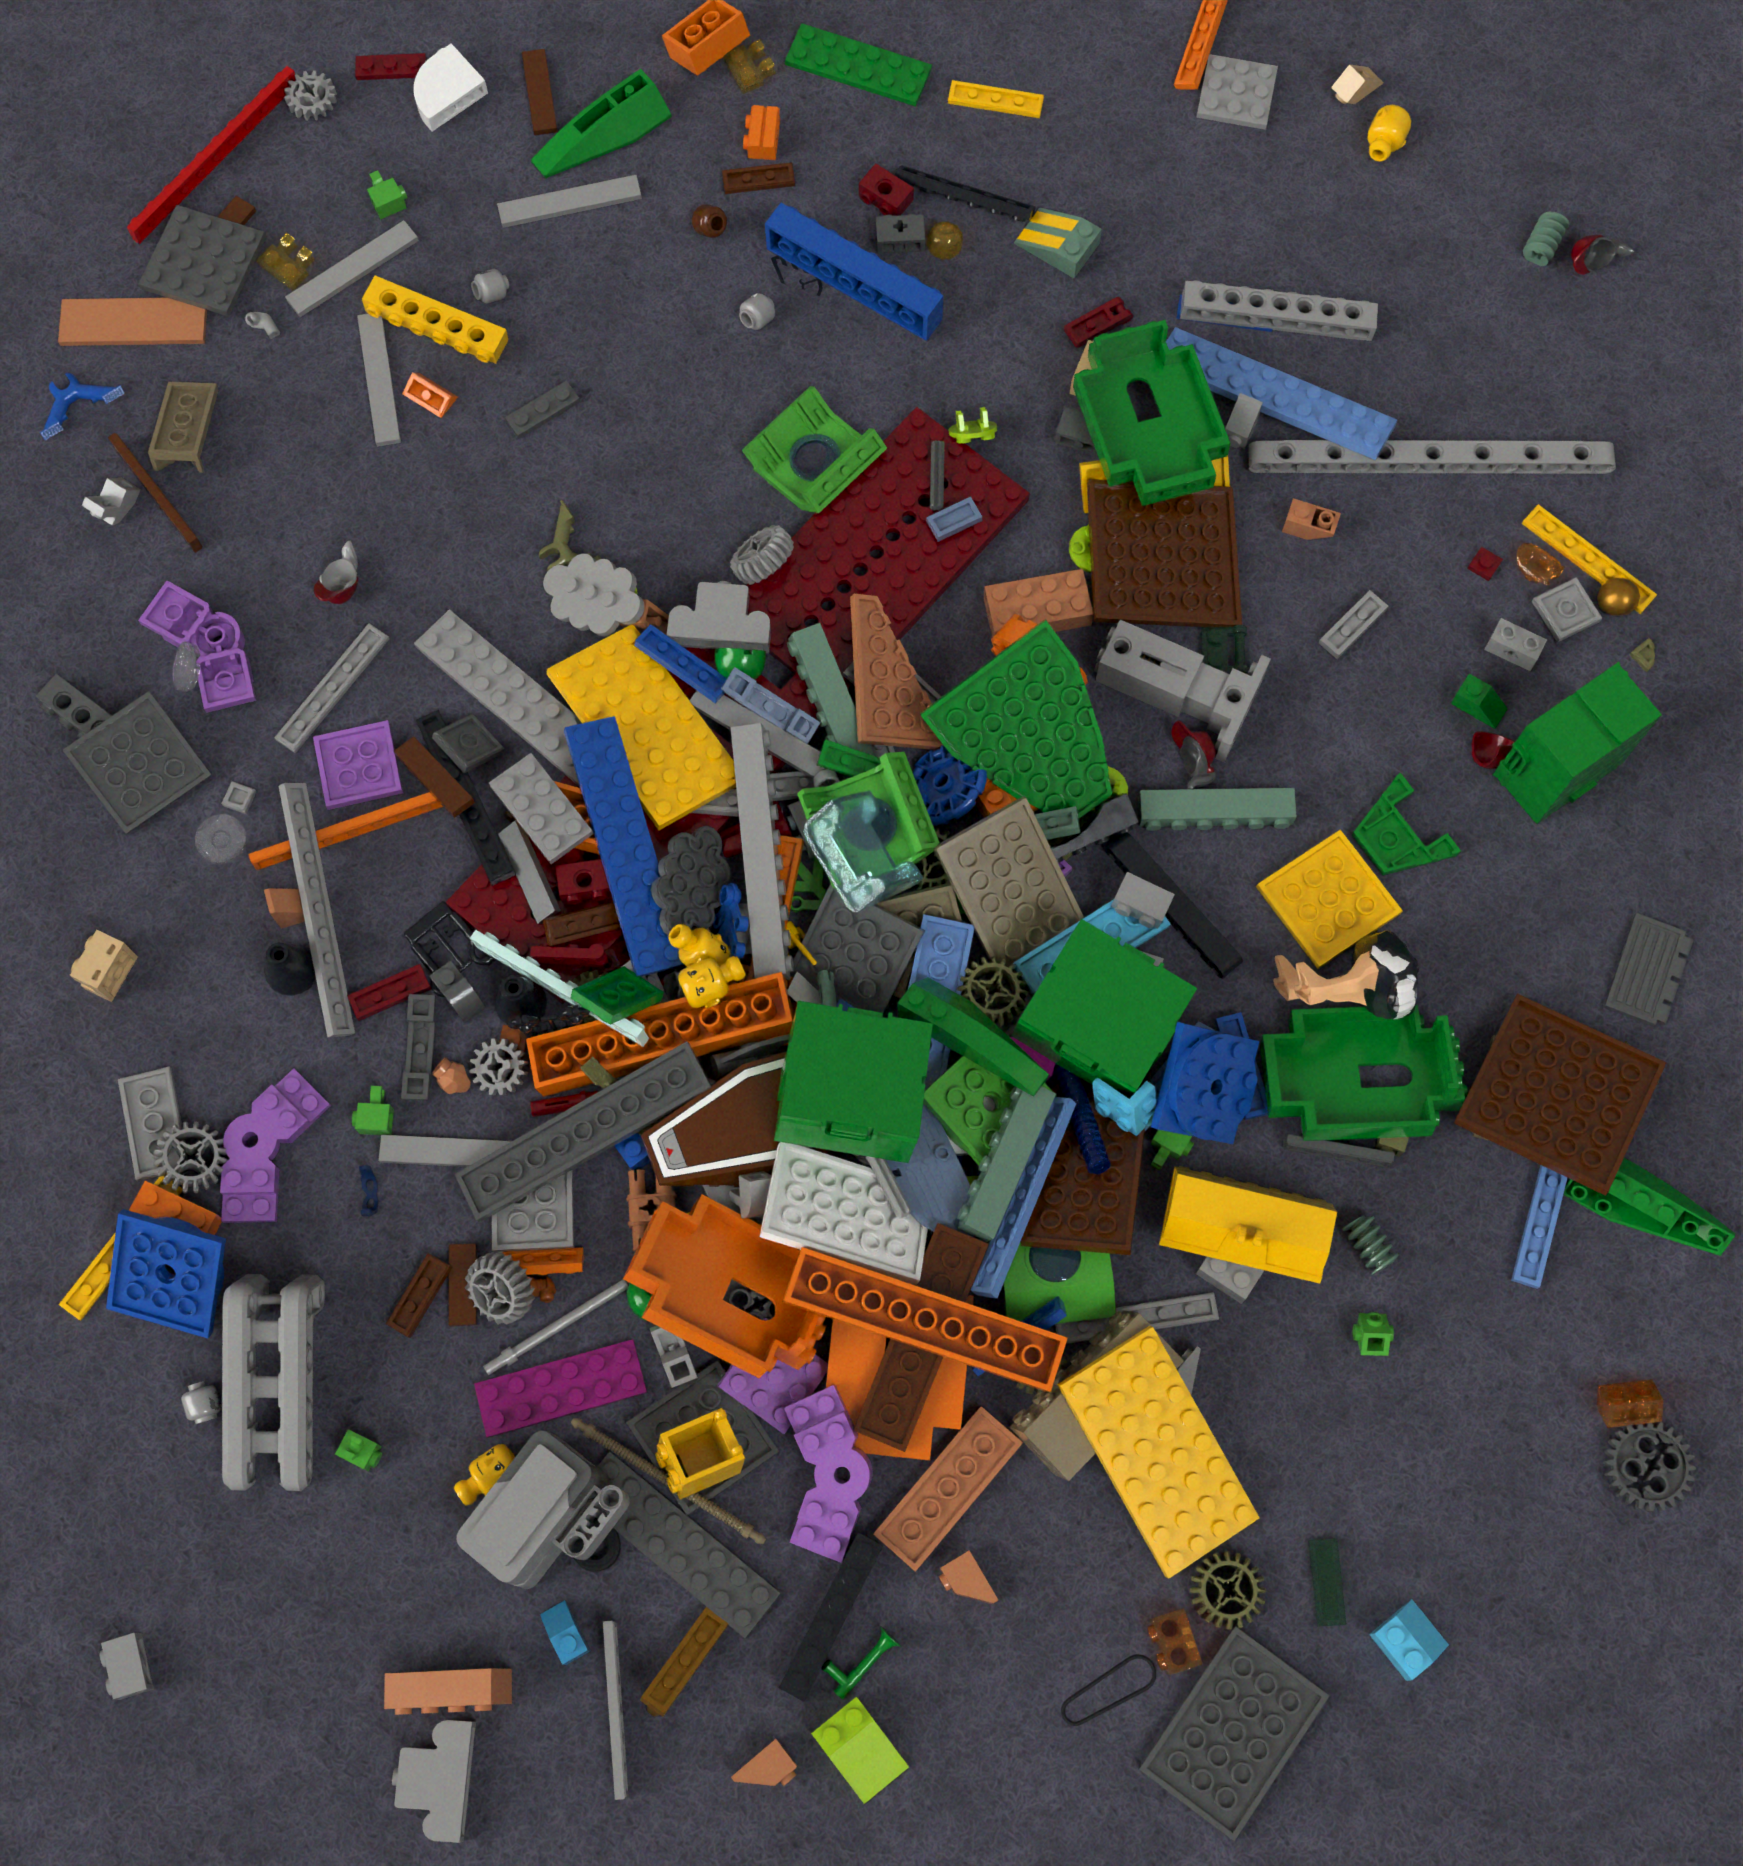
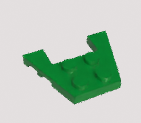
M1401 773L1394 778L1393 782L1352 834L1383 876L1456 857L1461 853V850L1448 833L1430 845L1425 846L1401 816L1395 805L1412 795L1415 791Z

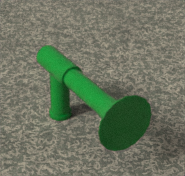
M880 1626L881 1636L877 1644L847 1676L831 1660H827L823 1664L822 1670L839 1683L834 1692L841 1699L846 1697L885 1651L894 1646L902 1647L882 1626Z

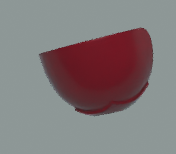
M1477 731L1472 739V757L1479 766L1486 769H1496L1500 765V761L1505 759L1513 748L1512 744L1515 741L1499 734Z

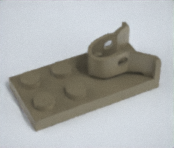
M168 382L148 450L154 471H160L175 461H191L199 473H204L200 457L219 391L216 383Z
M948 878L947 882L942 885L871 901L918 927H921L923 914L964 923L955 891Z

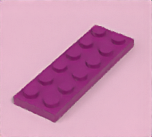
M633 1339L474 1384L487 1438L647 1393Z

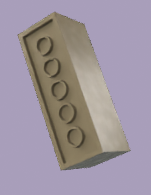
M1124 1310L1116 1312L1108 1321L1110 1325L1103 1332L1100 1330L1095 1333L1089 1340L1091 1344L1084 1351H1078L1071 1358L1070 1362L1072 1364L1065 1371L1062 1369L1057 1372L1051 1392L1040 1390L1032 1399L1034 1403L1027 1410L1022 1409L1014 1416V1423L1010 1426L1011 1430L1054 1475L1070 1481L1095 1455L1093 1447L1057 1384L1146 1327L1151 1326L1140 1313ZM1157 1333L1177 1369L1184 1362L1183 1359Z

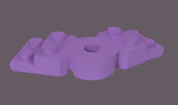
M166 581L138 621L141 625L161 635L165 641L181 650H195L199 657L195 662V668L206 713L256 701L250 661L243 651L245 638L236 620L223 612H215L214 614L207 602ZM222 636L219 641L213 642L214 638Z
M294 1068L275 1086L271 1084L252 1102L251 1114H245L233 1120L224 1133L223 1145L230 1159L222 1166L223 1171L221 1172L220 1193L223 1195L221 1222L223 1223L277 1222L280 1169L272 1160L279 1151L280 1143H293L331 1106ZM252 1136H258L257 1144L250 1148L247 1147V1140Z
M834 1384L784 1408L805 1461L816 1465L814 1472L816 1486L811 1487L805 1494L789 1543L842 1563L862 1509L857 1499L870 1486L873 1470L870 1459L865 1452L854 1447L858 1433L854 1431L855 1426ZM838 1467H845L849 1470V1480H842L838 1477Z

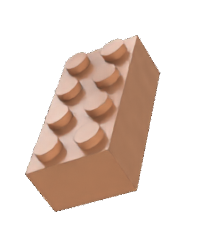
M1083 569L984 587V602L992 637L1014 614L1020 615L1025 622L1031 620L1036 624L1046 619L1055 632L1092 625L1093 610Z

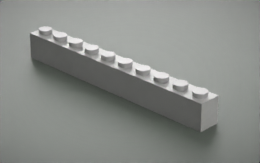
M762 723L731 727L754 977L756 979L782 972L786 980H791L790 971H794L792 956H788L787 946H791V936L789 930L785 929V921L789 920L787 905H783L782 895H786V886L784 879H780V870L784 869L782 855L778 854L777 845H781V836L779 829H775V820L779 819L777 805H773L772 795H776L775 781L770 779V771L774 770L772 755H768L767 746H771V736L769 730L766 731Z

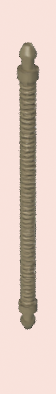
M573 1418L571 1421L573 1427L584 1432L583 1435L588 1439L593 1438L599 1444L602 1443V1446L605 1445V1448L608 1447V1450L611 1449V1452L614 1451L615 1454L617 1453V1455H620V1457H623V1459L638 1469L641 1468V1470L665 1486L668 1485L666 1478L669 1475L666 1472H663V1470H660V1468H657L650 1462L648 1463L647 1460L645 1461L644 1458L642 1459L626 1447L624 1448L623 1445L621 1446L620 1443L618 1444L617 1441L615 1442V1440H612L603 1432L600 1433L593 1424L589 1423L587 1425L582 1422V1419ZM694 1493L685 1497L689 1501L692 1500V1503L695 1502V1505L698 1504L699 1507L701 1506V1508L713 1514V1516L716 1515V1518L719 1517V1520L722 1519V1522L725 1521V1524L728 1523L729 1526L731 1525L732 1528L734 1527L735 1530L740 1531L741 1535L746 1539L750 1537L757 1544H764L766 1541L763 1533L755 1531L753 1525L749 1523L744 1524V1521L741 1522L740 1519L738 1520L737 1517L735 1518L734 1515L732 1516L731 1513L729 1514V1512H726L710 1500L708 1501L701 1494Z

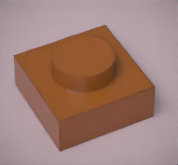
M503 1025L499 1042L502 1039H508L509 1045L511 1043L518 1044L516 1051L521 1050L525 1052L527 1046L525 1034L519 1029H511L508 1025Z

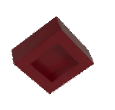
M1481 547L1467 569L1489 581L1503 559Z

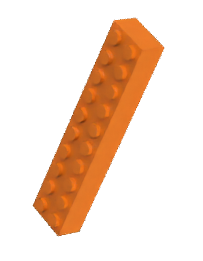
M778 972L729 985V991L726 996L720 999L719 1004L710 1008H705V1006L700 1008L691 1007L686 997L649 1006L625 1018L629 1021L634 1018L645 1026L644 1031L649 1039L644 1047L599 1020L527 1038L526 1042L535 1089L544 1097L594 1084L580 1068L592 1057L614 1078L631 1074L685 1042L690 1043L696 1057L790 1033L795 1013L791 996L788 995L787 991L789 988L788 982L783 973Z
M801 1247L782 1301L1045 1392H1051L1068 1339L1062 1335Z

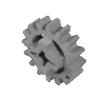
M304 71L303 77L296 74V81L289 80L290 88H285L284 90L286 93L284 98L290 112H295L297 118L304 115L306 121L309 120L310 116L318 120L319 114L326 117L325 111H332V103L337 102L335 97L337 93L330 78L326 79L324 73L317 76L316 71H313L311 75Z
M493 1038L491 1039V1045L488 1042H483V1050H474L478 1057L477 1059H470V1062L475 1064V1068L469 1071L477 1075L473 1080L474 1083H482L480 1086L481 1091L489 1089V1095H496L498 1091L499 1095L504 1096L507 1090L510 1092L516 1091L514 1084L522 1085L524 1083L520 1076L528 1074L527 1071L522 1070V1066L527 1065L528 1061L521 1060L525 1052L521 1050L516 1051L517 1043L509 1045L508 1039H502L499 1042L498 1039ZM503 1050L508 1052L513 1059H508ZM499 1063H502V1068L496 1071L495 1066H498ZM488 1074L492 1077V1082H495V1084L491 1083L485 1075Z

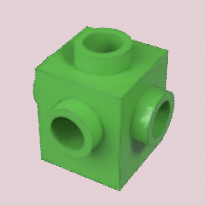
M1376 1312L1359 1313L1358 1323L1353 1324L1352 1334L1353 1340L1358 1342L1360 1354L1388 1356L1390 1341L1394 1339L1393 1325H1389L1386 1314Z

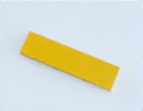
M952 80L948 104L1040 118L1044 95Z

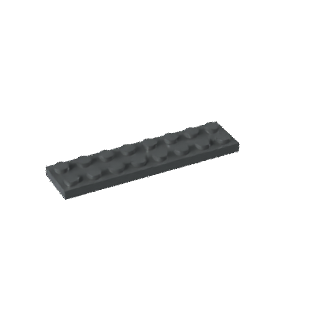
M609 1451L597 1467L608 1475L610 1485H615L625 1490L630 1498L627 1510L613 1528L746 1639L781 1593ZM617 1492L613 1493L609 1498V1505L611 1507L615 1506L619 1501V1494ZM601 1508V1511L605 1512L606 1515H609V1511Z

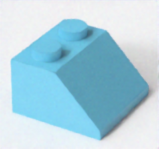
M1412 1599L1369 1634L1406 1681L1415 1679L1449 1646Z

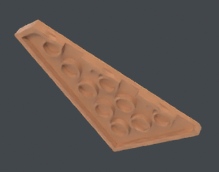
M853 594L850 597L858 743L931 750L940 749V746L943 745L920 715L932 703L926 691H922L915 677L917 673L909 663V657L900 639L897 640L889 626L891 622L883 612V606L878 596Z

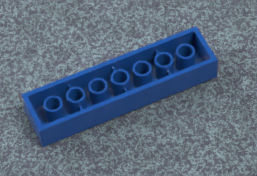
M780 203L766 221V247L769 251L779 255L927 341L942 321L943 295L939 290L926 286L915 276L905 274L896 265L884 262L875 253L863 250L854 241L842 238L836 231L828 230L821 226L815 219L807 218L800 214L796 208Z

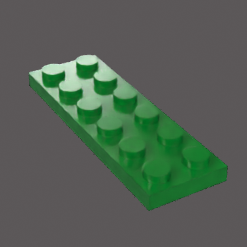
M801 23L785 59V65L915 107L932 70V64Z

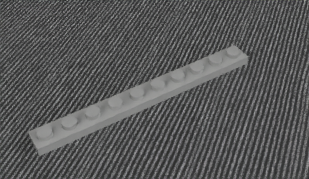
M283 783L279 785V791L327 1037L349 1036L355 1034L307 786L306 783Z

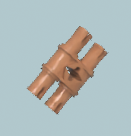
M634 1170L628 1171L630 1194L627 1195L626 1202H628L629 1207L628 1226L632 1229L633 1252H636L653 1216L648 1211H645L650 1208V1204H654L657 1208L664 1201L676 1208L675 1198H677V1194L675 1191H672V1186H659L657 1178L656 1192L654 1194L646 1193L645 1170H637V1181Z

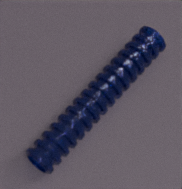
M1055 1063L1054 1073L1057 1077L1062 1096L1064 1098H1071L1076 1103L1070 1120L1073 1124L1085 1164L1087 1165V1170L1091 1174L1103 1173L1110 1168L1111 1162L1108 1159V1153L1106 1152L1099 1127L1089 1104L1082 1079Z

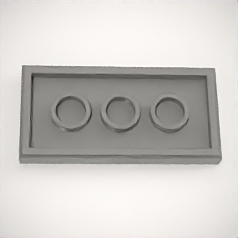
M170 1066L118 1079L136 1181L157 1177L156 1172L161 1168L155 1167L153 1161L158 1159V1157L153 1155L154 1150L161 1149L157 1146V1141L165 1140L163 1136L165 1131L173 1135V1125L178 1126L179 1130L183 1129L172 1068ZM174 1147L171 1148L167 1157L172 1169L180 1159Z

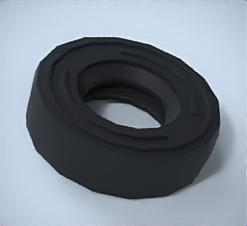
M593 1521L595 1527L598 1528L601 1523ZM614 1528L611 1529L605 1537L607 1547L602 1556H590L586 1560L573 1559L580 1567L591 1572H600L610 1568L620 1555L621 1541L619 1534ZM582 1538L578 1539L574 1544L575 1553L580 1552L584 1547Z

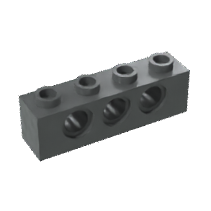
M57 674L36 695L42 703L39 707L51 717L54 714L60 717L58 722L67 730L71 731L73 728L77 730L79 738L112 716ZM71 702L68 708L62 709L66 703ZM85 717H90L87 722L81 723Z

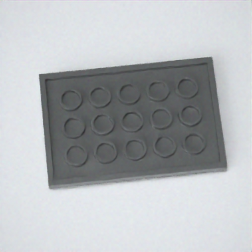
M1234 1626L1138 1770L1232 1841H1235L1329 1698V1695Z

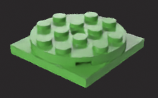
M962 1056L925 1090L923 1103L941 1122L948 1137L958 1147L966 1151L979 1166L983 1157L989 1155L992 1148L989 1146V1142L996 1131L999 1132L1002 1125L999 1122L1001 1114L1006 1107L1009 1108L1012 1102L1010 1094L1014 1085ZM1044 1082L1042 1087L1052 1091ZM984 1097L993 1099L995 1103L993 1111L984 1108Z

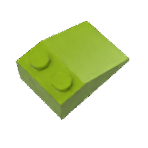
M857 1697L811 1733L864 1804L909 1768Z

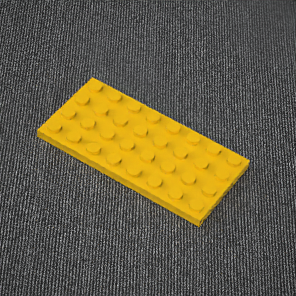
M629 625L547 669V675L581 723L615 716L641 806L657 829L661 830L736 788L734 761L667 669L634 646L635 640L641 634L634 625Z
M1152 1326L1146 1327L1057 1384L1165 1577L1171 1578L1259 1519L1256 1510Z

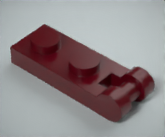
M1116 297L1064 325V332L1077 349L1085 345L1088 340L1092 341L1095 337L1131 321L1134 315L1129 309L1126 310L1121 297Z
M547 943L531 946L530 957L540 965L603 967L608 963V956L600 944H593L590 948H581L574 944H568L565 947H555L554 945H547Z

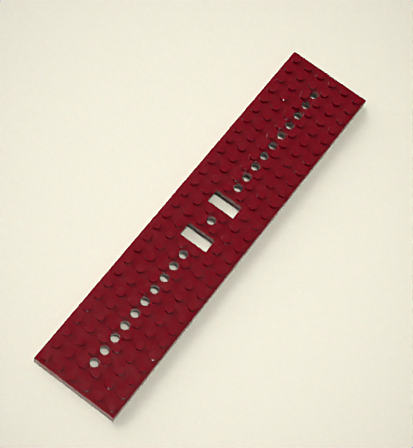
M918 407L883 441L887 449L820 513H815L791 538L794 542V548L787 561L774 574L769 575L767 579H762L759 583L755 582L754 584L746 585L750 599L748 615L754 611H761L767 614L770 619L771 641L769 654L795 674L781 690L763 675L756 679V683L816 720L817 708L815 703L811 704L806 692L808 686L805 679L801 680L797 672L798 662L795 656H791L787 647L790 635L793 632L807 628L805 622L808 619L817 620L822 626L842 675L854 661L850 597L853 594L878 596L883 606V612L891 622L889 626L895 638L901 640L1029 501L1030 493L968 445L957 443L956 438L949 436L947 429ZM935 440L945 443L944 482L948 487L944 489L943 509L971 497L982 515L981 522L939 542L926 522L928 516L939 511L931 510L930 506L922 507L918 503L922 498L930 500L931 443ZM907 515L915 517L916 521L912 524H906L902 519ZM891 532L899 534L900 538L897 541H890L886 536ZM878 549L881 550L884 553V555L881 558L876 559L871 557L870 553L871 551ZM857 567H864L868 572L863 576H858L854 573V570ZM841 584H847L851 587V590L848 593H841L837 588ZM826 601L834 603L835 607L830 611H825L821 608V605ZM687 648L689 652L717 671L715 667V649ZM667 669L690 700L696 689ZM842 675L848 692L851 694L855 686ZM726 693L724 694L726 697H728V698L732 699L733 701L737 702L735 699H733L732 697H730L728 694H726ZM711 729L734 761L732 743H728ZM772 755L774 770L770 771V774H775L786 763ZM567 776L560 781V783L580 788ZM642 809L658 864L662 857L669 854L668 843L673 836L681 832L692 834L694 830L702 826H710L720 833L736 818L735 816L689 813L663 829L658 830L644 809ZM528 836L552 891L559 890L556 866L584 862L585 856L591 853L573 848L557 861L550 864ZM481 864L446 901L447 906L460 915L474 930L482 934L486 932L491 933L499 940V944L504 947L506 944L511 945L520 952L519 956L524 959L527 956L530 957L531 946L547 943L544 924H537L536 920L532 918L533 912L516 875L492 886ZM584 879L579 883V886L588 887L592 881ZM608 896V899L603 901H594L593 899L582 900V903L577 905H568L559 900L557 903L561 911L555 916L612 902L613 898ZM618 928L554 946L565 947L568 944H574L581 948H590L593 944H600L608 956L624 939L622 929ZM560 965L539 966L545 971L548 968L560 975V980L565 983L568 981L573 982V979L583 972H592L597 968ZM542 987L562 1005L566 1002L564 999L560 998L559 996Z

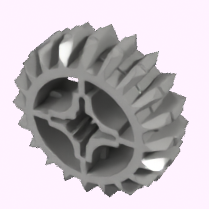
M771 525L769 528L765 527L762 531H757L755 535L750 536L747 541H744L742 546L738 547V551L733 554L730 567L735 576L744 584L759 583L762 579H767L769 575L774 574L787 561V558L791 556V551H793L794 542L788 532L779 525Z
M197 1121L194 1122L193 1128H188V1123L183 1122L182 1130H179L178 1126L173 1125L172 1131L174 1134L172 1135L170 1132L165 1131L163 1133L165 1140L157 1141V1146L161 1149L154 1150L153 1155L158 1157V1159L154 1160L153 1164L155 1167H161L156 1172L157 1176L166 1175L163 1179L165 1185L174 1181L172 1190L176 1191L179 1185H182L183 1193H187L188 1187L193 1186V1192L198 1193V1185H202L207 1190L209 1189L208 1180L214 1184L218 1182L215 1174L221 1175L223 1171L221 1166L228 1159L222 1157L227 1155L225 1152L226 1148H220L223 1146V1138L215 1140L218 1136L216 1130L208 1134L209 1125H204L202 1130L198 1129L199 1122ZM197 1139L200 1141L193 1145H188L182 1140ZM208 1146L214 1156V1160L209 1168L201 1158ZM172 1147L176 1149V1153L180 1157L173 1169L167 1159ZM186 1154L189 1156L196 1154L195 1161L193 1159L186 1161ZM187 1170H194L200 1175L184 1176L181 1174Z
M502 1251L499 1253H487L475 1260V1263L470 1266L465 1280L468 1282L465 1289L470 1292L468 1298L472 1299L475 1303L473 1307L479 1308L480 1316L487 1315L488 1321L495 1320L498 1325L501 1323L507 1325L521 1319L532 1307L531 1303L535 1299L532 1294L535 1288L530 1285L532 1278L527 1277L525 1274L527 1268L522 1269L519 1266L520 1260L513 1261L511 1254L505 1256Z

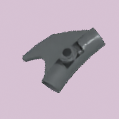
M789 1034L757 1043H746L738 1051L732 1050L711 1055V1067L715 1077H724L742 1064L786 1052L788 1046L782 1045L788 1043Z

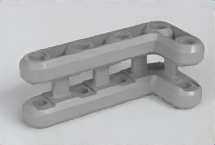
M247 1274L226 1288L223 1296V1483L230 1490H248L256 1482L255 1457L258 1453H278L281 1478L279 1484L286 1491H303L310 1485L313 1472L314 1316L324 1307L325 1284L318 1275H300L286 1285L280 1294H269V1279L263 1274ZM270 1305H281V1316L278 1318V1321L259 1320V1316L268 1310ZM258 1343H278V1351L281 1352V1372L278 1373V1376H258V1367H256V1346H258ZM258 1398H278V1407H280V1428L278 1431H258V1422H256V1401Z

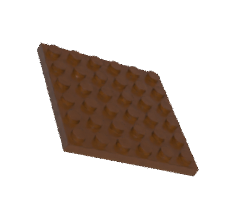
M1088 480L1087 497L1094 622L1119 623L1120 620H1123L1129 624L1239 629L1242 626L1233 487L1214 486V488L1142 506L1133 481L1109 487L1107 480Z
M1517 994L1454 1124L1606 1196L1667 1062Z

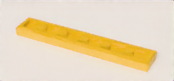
M1539 504L1523 520L1522 524L1601 585L1613 578L1631 580L1638 587L1640 593L1638 606L1634 609L1639 614L1657 596L1650 588Z
M165 1175L160 1176L154 1183V1185L177 1196L182 1193L183 1188L180 1186L176 1191L172 1190L173 1181L167 1185L163 1183ZM115 1234L58 1304L80 1321L109 1286Z

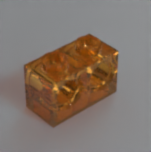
M1652 1379L1598 1385L1597 1408L1607 1428L1662 1422L1664 1399Z
M1184 1608L1149 1619L1151 1625L1147 1626L1151 1642H1157L1160 1653L1156 1654V1658L1161 1671L1166 1670L1167 1675H1171L1203 1665ZM1166 1620L1173 1622L1176 1631L1172 1637H1167L1162 1633L1161 1626ZM1175 1648L1181 1649L1185 1655L1184 1662L1181 1665H1176L1171 1661L1170 1654Z

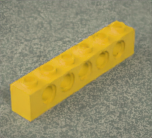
M378 276L373 277L362 297L365 311L370 316L375 318L382 316L383 319L388 320L394 326H403L410 329L416 335H425L432 338L438 344L452 346L462 354L469 353L475 355L478 360L484 363L490 361L496 364L508 342L507 330L505 328ZM414 311L417 312V313H415V314H413V315H410V314H409L410 312H414ZM435 320L439 321L435 324L430 323ZM456 329L461 330V331H459V332H457V333H453V332H452L453 330H456ZM478 338L483 339V340H481V341H479V342H475V341H474L475 339H478Z

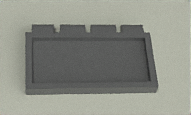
M1636 913L1633 917L1603 1008L1651 1026H1655L1656 1022L1666 1025L1671 1007L1663 1004V1001L1673 1004L1679 984L1672 981L1671 978L1680 981L1687 962L1685 959L1678 957V955L1688 958L1694 940L1685 936L1686 931Z

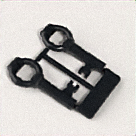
M445 901L438 904L404 933L405 938L412 945L411 950L431 974L440 969L430 956L432 950L439 948V945L437 943L434 944L433 938L428 942V945L423 947L420 943H417L430 930L461 966L458 968L460 973L470 966L472 962L478 965L490 966L492 961L495 962L497 960L490 955L488 957L485 955L482 959L478 958L475 953L477 947L470 939L474 933L473 929L459 914L447 906ZM448 915H450L449 918L453 922L449 927L443 929L445 933L449 932L446 935L451 938L454 932L460 930L470 942L469 956L471 960H468L466 963L462 961L435 928ZM431 980L430 984L433 993L437 996L444 997V995L441 993V991L438 989L435 983Z
M574 1005L573 1008L571 1006L566 1007L559 1015L540 1017V1020L538 1017L528 1016V1014H523L522 1017L517 1015L508 1022V1027L519 1029L527 1038L584 1024L583 1018L588 1016L590 1011L579 1007V1005ZM559 1017L561 1020L569 1021L559 1022L560 1027H556L553 1020L558 1019ZM539 1021H548L552 1029H548L547 1025L533 1026H536Z

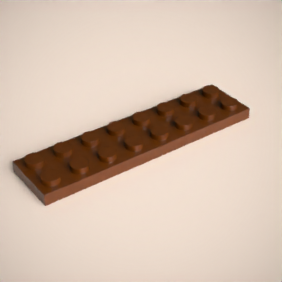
M937 1223L923 1257L920 1281L915 1286L966 1302L989 1244ZM890 1339L854 1431L905 1452L943 1357Z

